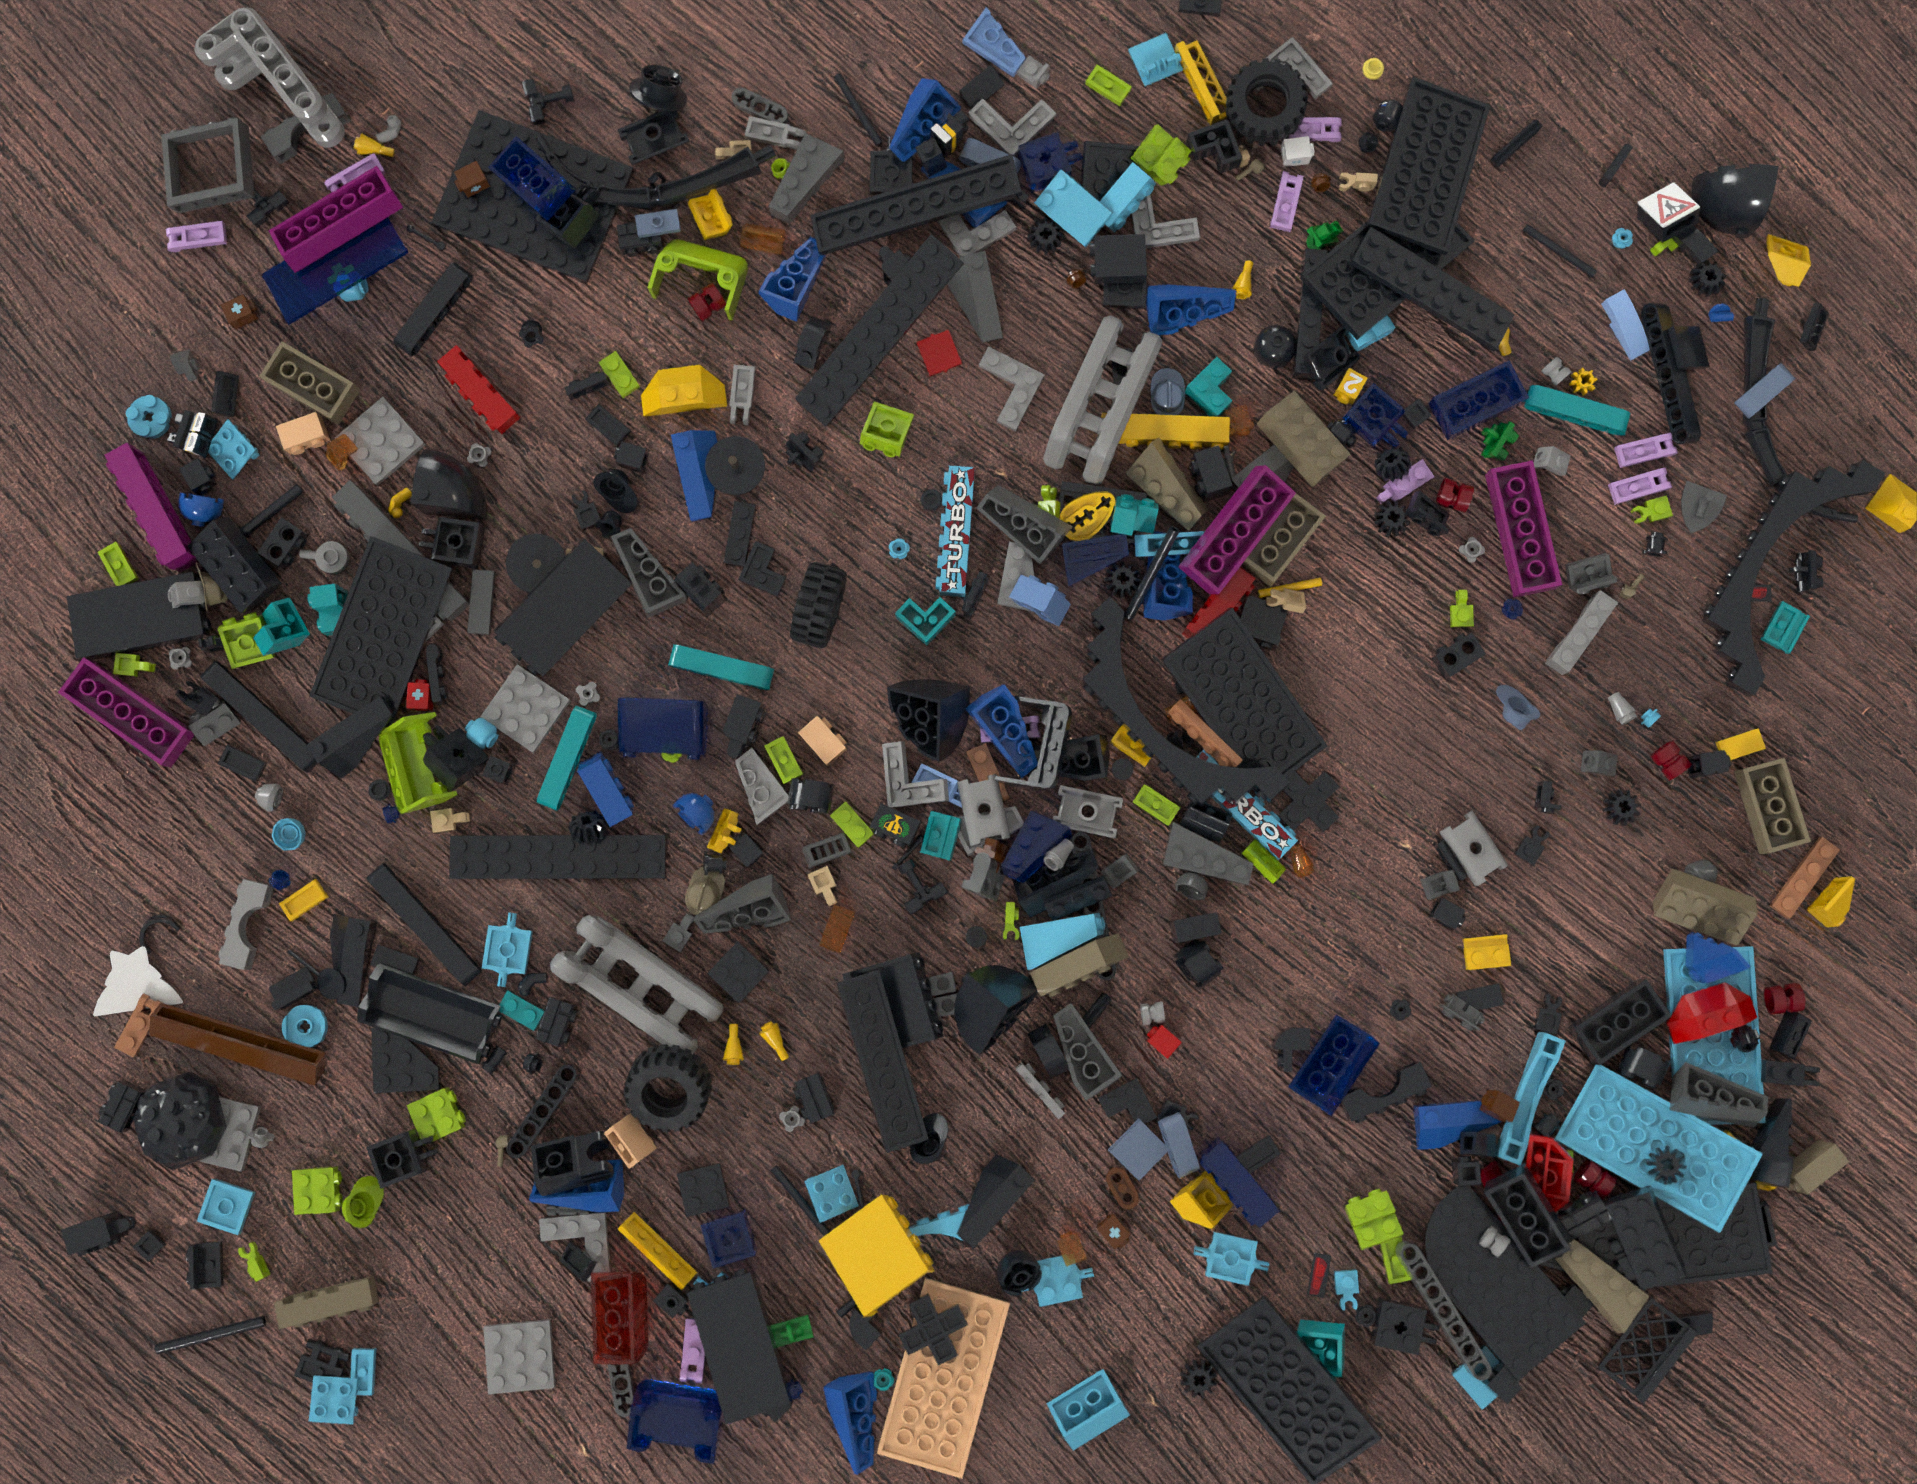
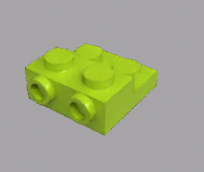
M1157 124L1143 140L1131 159L1162 186L1168 183L1171 184L1178 177L1176 171L1179 167L1183 168L1189 162L1190 157L1188 155L1191 150L1177 137L1172 138Z
M874 402L861 432L860 444L869 451L875 449L883 451L887 457H894L895 455L900 457L914 419V414Z
M256 612L248 613L243 616L244 619L236 621L235 617L222 621L223 625L217 628L232 669L275 657L274 653L263 656L253 638L264 625H267L262 614L257 615Z
M449 1087L406 1105L420 1140L433 1136V1141L465 1128V1116L461 1110H458L456 1106L457 1097Z
M338 1166L292 1170L294 1215L332 1213L341 1210L343 1196L339 1192V1184H341L342 1175L338 1171Z
M1376 1189L1368 1193L1369 1197L1361 1199L1360 1196L1349 1199V1204L1345 1205L1346 1214L1361 1250L1403 1236V1231L1387 1191L1382 1192L1381 1189Z

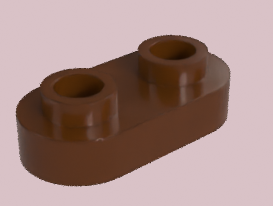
M1121 1167L1110 1168L1106 1173V1182L1115 1199L1124 1209L1134 1208L1138 1204L1139 1195L1129 1176ZM1114 1174L1121 1176L1119 1181H1113ZM1124 1194H1131V1199L1125 1201L1123 1199Z

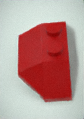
M1723 982L1682 995L1666 1024L1673 1044L1702 1039L1746 1025L1758 1017L1751 997Z
M1530 1134L1526 1165L1554 1211L1557 1212L1569 1202L1574 1158L1554 1138Z

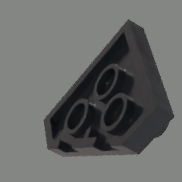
M1084 141L1081 186L1100 202L1132 162L1136 164L1131 157L1139 146Z
M374 1027L371 1028L373 1093L441 1089L440 1067L434 1061H431L418 1046L408 1039Z

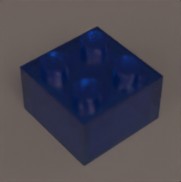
M746 1209L705 1221L700 1225L712 1268L755 1256L758 1252Z

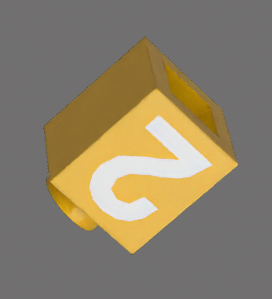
M1349 368L1334 396L1337 397L1339 402L1352 405L1368 378Z

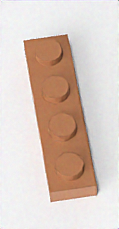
M1181 699L1170 709L1168 713L1172 719L1180 724L1187 731L1188 735L1195 739L1203 747L1204 751L1210 754L1220 766L1236 768L1243 761Z
M1819 837L1769 906L1786 919H1790L1840 849L1824 837Z

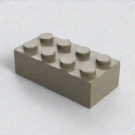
M282 341L259 376L270 386L337 425L340 424L361 390L353 382Z
M1295 391L1267 411L1257 423L1259 428L1312 488L1338 468L1351 455Z
M1295 494L1242 563V566L1271 587L1326 516L1298 494Z
M1785 758L1734 771L1759 855L1811 842Z
M1673 868L1653 900L1654 916L1737 946L1758 914L1756 898Z

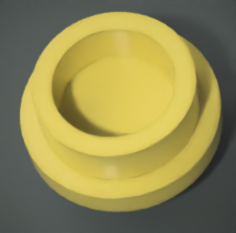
M1371 58L1364 63L1363 74L1368 79L1375 80L1383 74L1384 66L1379 59Z

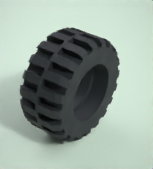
M1262 58L1260 63H1257V60L1251 61L1248 68L1244 65L1239 69V74L1234 75L1231 85H1229L1226 98L1227 119H1230L1232 130L1237 129V135L1240 138L1246 136V142L1251 144L1253 141H1258L1259 146H1265V142L1275 145L1279 139L1283 142L1284 139L1289 138V134L1293 135L1298 130V126L1301 125L1304 119L1308 100V91L1305 90L1306 83L1304 79L1300 80L1301 74L1298 70L1292 71V65L1287 62L1285 65L1280 64V59L1275 58L1274 62H1270L1269 58ZM1261 86L1275 88L1285 97L1286 108L1275 117L1263 118L1257 116L1247 106L1249 93Z
M819 562L810 563L804 575L792 616L790 637L793 641L820 649L828 645L836 624L847 580V573L843 569Z
M662 1044L659 1048L653 1046L648 1048L647 1052L643 1051L632 1064L624 1084L625 1103L628 1109L632 1108L630 1113L633 1117H638L640 1119L639 1122L644 1126L647 1124L651 1126L650 1129L657 1130L658 1128L662 1129V1132H670L671 1129H674V1132L681 1131L683 1126L689 1128L694 1122L698 1121L705 1111L711 1094L712 1078L711 1074L708 1073L707 1065L701 1063L702 1059L697 1054L694 1056L691 1054V1050L687 1048L685 1050L680 1049L679 1045L674 1044L672 1047H668V1044ZM658 1077L671 1078L683 1086L687 1095L678 1099L662 1097L653 1090L649 1081Z

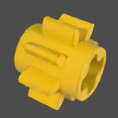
M1581 368L1579 374L1574 372L1571 375L1574 380L1569 383V386L1573 387L1574 394L1581 392L1582 396H1585L1588 390L1592 392L1595 389V386L1592 384L1598 378H1594L1592 375L1593 370L1588 372Z

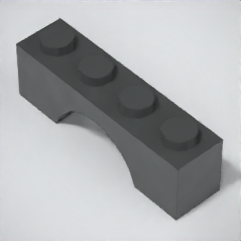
M333 93L322 96L343 126L351 121ZM296 116L286 118L277 127L268 129L261 138L279 164H282L298 154L297 143L299 137L307 129Z

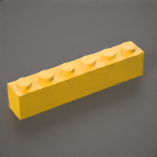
M1102 413L1101 418H1105L1107 413ZM1131 414L1119 444H1126L1127 447H1138L1139 444H1147L1148 447L1152 441L1160 438L1163 442L1162 445H1168L1172 449H1178L1181 446H1190V449H1202V447H1215L1219 445L1220 450H1223L1224 446L1229 444L1230 417Z

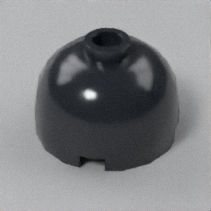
M1270 325L1261 330L1257 335L1253 346L1254 355L1260 364L1269 366L1271 369L1282 368L1289 364L1295 355L1296 339L1293 333L1285 326Z
M1014 1250L1007 1253L1000 1259L997 1266L998 1282L1003 1291L1009 1295L1019 1296L1022 1295L1021 1291L1026 1289L1029 1291L1033 1290L1039 1284L1042 1277L1039 1263L1032 1254L1024 1250Z

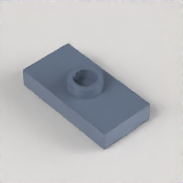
M677 209L635 215L639 238L681 232Z

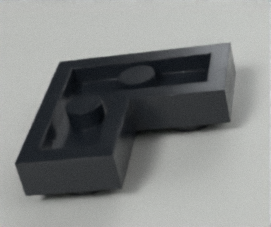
M755 541L738 580L775 597H779L786 577L768 570L775 549Z
M1137 1078L1098 1097L1108 1118L1128 1108L1134 1122L1139 1118L1145 1124L1157 1118Z

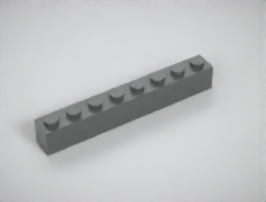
M351 480L332 496V499L336 502L334 506L343 515L347 513L351 517L348 521L357 530L361 528L365 532L363 537L367 541H369L370 536H374L424 556ZM448 582L437 614L443 620L447 618L450 621H454L470 606V603Z

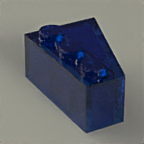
M1125 534L1062 543L1069 587L1130 556L1127 535Z
M1031 810L1001 865L1004 875L1024 883L1043 865L1046 852L1064 839L1069 840L1072 837L1070 827Z

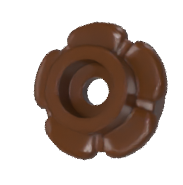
M1324 173L1316 174L1311 181V187L1314 188L1315 192H1324L1331 186V177Z
M1078 269L1070 271L1066 279L1067 284L1071 285L1073 289L1081 287L1086 282L1085 272Z

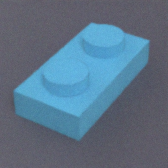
M375 1348L352 1349L351 1378H358L356 1395L374 1394Z

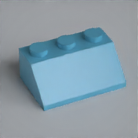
M1104 1369L1047 1403L1064 1439L1072 1450L1077 1449L1130 1416Z

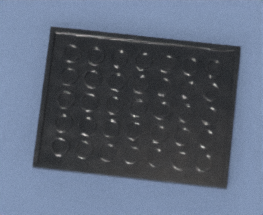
M479 110L432 219V225L581 282L588 283L619 206L594 203L592 207L600 216L575 249L550 234L535 218L557 189L564 188L572 194L574 192L557 176L546 160L536 140V137L543 133ZM543 134L550 149L555 152L561 162L578 176L591 181L594 186L600 184L614 188L628 187L634 172L633 167ZM477 161L490 187L467 197L464 191L459 192L454 182L457 179L454 171Z

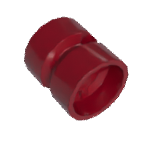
M712 282L702 288L701 294L696 292L687 298L702 322L712 316V311L718 312L726 307L725 300ZM708 297H709V298L711 299V301H712V303H711L710 305H708V303H707L706 300H705V299H707Z
M1444 478L1437 494L1436 504L1447 508L1451 505L1454 510L1465 513L1471 503L1474 486L1464 483L1458 485L1457 481Z
M1674 740L1667 742L1650 755L1655 764L1663 766L1661 772L1668 781L1676 778L1692 765L1685 754L1679 755L1680 749Z
M1799 983L1784 984L1783 987L1780 985L1768 986L1764 989V1003L1770 1015L1782 1014L1786 1010L1788 1012L1803 1011L1805 1009V995Z
M1587 1159L1578 1168L1573 1180L1582 1188L1588 1187L1589 1192L1597 1191L1602 1200L1614 1188L1617 1177L1608 1170H1601L1602 1167Z

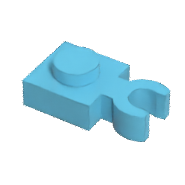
M1357 1270L1334 1271L1336 1294H1342L1339 1302L1340 1308L1345 1310V1303L1352 1301V1308L1357 1309L1358 1303L1353 1297V1293H1359Z

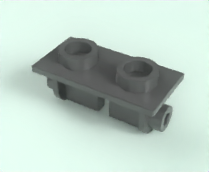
M1447 994L1443 1000L1446 1002L1445 1005H1438L1443 1009L1442 1014L1452 1020L1456 1017L1462 1021L1460 1025L1469 1031L1473 1029L1481 1030L1477 1027V1024L1481 1025L1485 1021L1483 1013L1470 1005L1466 1011H1463L1462 1009L1466 1002L1454 994Z

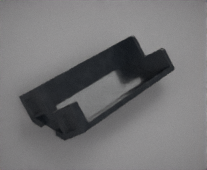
M378 963L369 977L368 993L358 1006L357 1022L479 1065L484 1057L487 1058L490 1053V1043L495 1029L501 1023L502 1016L500 1015L501 1006Z

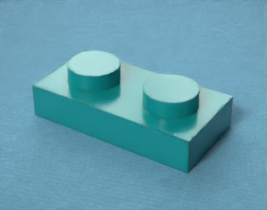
M509 990L499 1004L501 1006V1013L533 1031H536L544 1014L543 1009Z

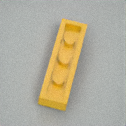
M635 1212L618 1228L680 1290L697 1274Z

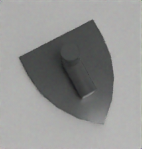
M1686 481L1681 498V513L1690 534L1704 529L1717 518L1725 504L1727 495Z

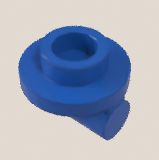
M1727 304L1713 306L1708 314L1711 322L1733 321L1734 314Z

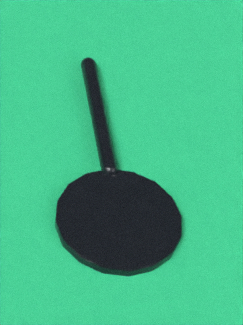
M288 950V954L318 976L317 986L324 997L335 1000L343 995L346 988L345 980L338 970L326 968L318 972L292 950Z

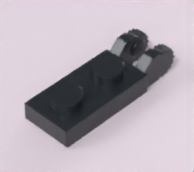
M431 643L426 648L432 702L437 705H445V698H448V690L446 685H443L442 677H445V669L443 664L440 665L441 660L444 658L443 651L436 644Z
M1762 1060L1761 1082L1794 1086H1820V1081L1813 1079L1804 1080L1805 1071L1818 1073L1820 1072V1067Z

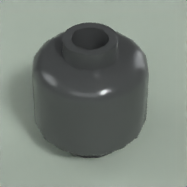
M1706 859L1689 863L1684 869V873L1716 883L1717 868Z

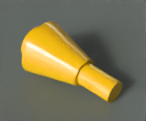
M364 134L355 139L354 149L357 150V154L374 153L375 155L383 154L394 157L395 149L382 146Z
M1249 260L1245 261L1243 272H1241L1232 289L1236 290V298L1246 299L1252 295L1251 270L1253 262Z
M770 1021L761 1026L762 1031L759 1034L776 1050L781 1061L789 1058L783 1046L778 1023L773 1024Z
M729 1024V1038L722 1059L727 1061V1065H739L740 1061L744 1060L738 1038V1024Z

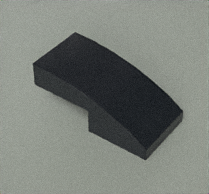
M1695 226L1672 237L1682 252L1687 249L1698 266L1718 252L1710 240Z

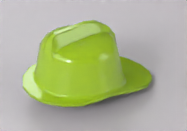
M365 1176L359 1179L353 1186L350 1195L345 1198L342 1204V1213L345 1221L354 1227L365 1228L375 1218L384 1196V1189H380L376 1177Z

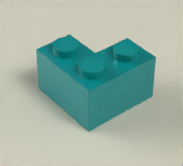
M1216 357L1187 386L1185 393L1209 417H1220L1232 403V400L1220 389L1229 379L1232 370Z
M1127 494L1116 496L1111 519V532L1132 536L1133 530L1153 534L1159 504L1147 498L1137 500Z
M335 583L309 587L308 603L310 607L312 606V609L319 612V618H317L318 630L322 634L331 636L348 596V591Z
M289 597L271 602L262 613L267 625H264L253 638L262 655L266 656L300 646L310 633Z
M941 597L926 612L909 598L895 613V617L926 646L956 616V611Z
M1300 1320L1297 1329L1298 1335L1314 1354H1319V1360L1334 1377H1342L1345 1366V1324Z

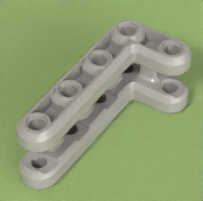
M248 7L239 8L197 39L194 48L196 56L205 65H217L215 77L222 87L227 90L239 89L263 73L294 115L321 147H333L342 141L345 135L343 124L254 9Z
M1111 315L1104 317L1054 424L1043 457L1046 466L1053 469L1063 468L1069 453L1086 459L1087 463L1082 477L1085 482L1094 486L1101 485L1105 479L1115 450L1163 343L1159 335L1146 332L1143 333L1140 341L1141 344H1138L1135 352L1132 353L1118 347L1116 342L1124 325L1120 319ZM1110 360L1127 367L1126 375L1123 377L1120 385L1113 384L1101 377L1103 369L1106 368ZM1095 393L1112 399L1113 403L1105 418H1100L1086 411L1088 401H1091ZM1081 426L1097 433L1098 436L1092 448L1074 441L1078 427Z
M597 915L582 917L576 929L577 934L586 939L577 953L573 951L557 953L550 962L551 971L570 984L576 983L661 1044H668V1047H672L673 1044L679 1045L680 1049L685 1050L687 1048L691 1050L693 1055L698 1048V1041L683 1032L678 1024L688 1010H695L705 1017L708 1022L717 1021L723 1013V1004L605 919ZM592 945L604 948L594 964L583 960V957ZM619 959L636 968L635 971L639 973V976L629 989L620 987L608 976V973ZM654 984L656 986L660 985L671 993V996L674 998L673 1003L665 1014H658L643 1001V998Z

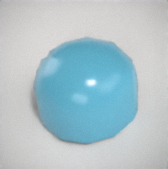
M281 819L273 827V841L284 851L295 850L305 841L306 831L304 825L296 819Z

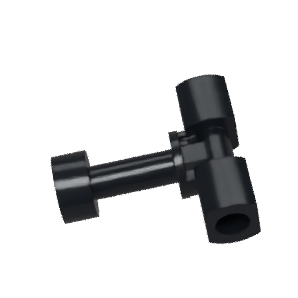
M534 79L522 82L525 97L529 100L531 106L528 109L533 125L546 123L543 109L546 108L547 103L565 99L566 103L575 101L570 84L561 86L562 91L543 95L542 91L538 92Z
M254 187L255 197L253 199L256 201L254 204L255 209L246 217L257 229L268 221L267 215L275 209L279 212L289 204V201L279 190L271 197L261 196Z
M913 859L897 867L901 875L907 874L916 890L913 893L915 897L904 903L910 915L924 908L923 905L933 899L935 901L948 893L942 882L931 888L928 885L923 886L913 869L916 867Z

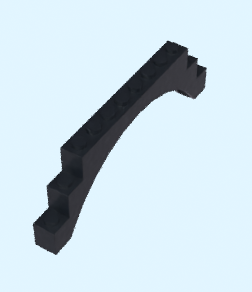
M1862 460L1855 464L1852 463L1847 469L1846 475L1831 466H1827L1823 469H1818L1812 480L1796 471L1788 475L1785 474L1779 482V486H1781L1779 491L1771 496L1768 501L1769 508L1766 512L1763 511L1757 520L1759 525L1756 530L1753 529L1747 536L1746 541L1748 543L1745 548H1741L1735 557L1737 562L1734 567L1731 566L1724 577L1727 579L1724 584L1716 589L1714 593L1716 598L1703 611L1705 616L1702 622L1724 634L1720 635L1716 640L1714 653L1736 665L1728 671L1726 685L1750 697L1755 696L1766 677L1754 649L1750 620L1751 598L1756 577L1771 547L1780 535L1799 517L1817 506L1835 499L1867 495L1875 492L1885 472Z
M1109 597L1091 613L1092 625L1098 631L1103 630V632L1087 645V651L1089 652L1087 656L1093 663L1096 664L1098 662L1099 664L1082 678L1083 689L1090 696L1094 694L1099 700L1097 702L1098 705L1105 712L1109 710L1114 715L1112 717L1113 721L1119 727L1123 725L1128 730L1127 735L1133 742L1136 743L1138 741L1143 746L1141 749L1149 758L1153 756L1158 761L1157 767L1164 774L1168 772L1173 777L1171 781L1178 789L1183 788L1188 793L1186 797L1194 805L1198 803L1202 807L1219 790L1222 791L1221 796L1228 803L1233 802L1236 805L1254 788L1256 789L1255 794L1263 802L1267 800L1271 803L1289 786L1290 782L1275 766L1247 769L1219 766L1191 756L1172 745L1159 734L1138 709L1125 679L1120 646L1125 612Z

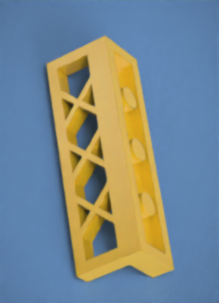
M1196 40L1188 45H1185L1184 41L1176 44L1175 53H1179L1181 56L1180 64L1210 125L1227 118L1226 112L1220 114L1215 104L1224 105L1226 109V96L1198 41ZM1194 48L1198 54L1196 61L1193 60L1189 53V50ZM1197 67L1206 70V79L1202 78ZM1206 85L1215 88V97L1211 96Z

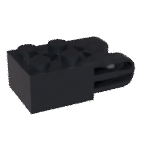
M597 1131L577 1137L571 1135L531 1146L534 1181L541 1196L608 1180L613 1177L614 1168L608 1161H592L594 1155L607 1149L610 1144L604 1135V1131Z

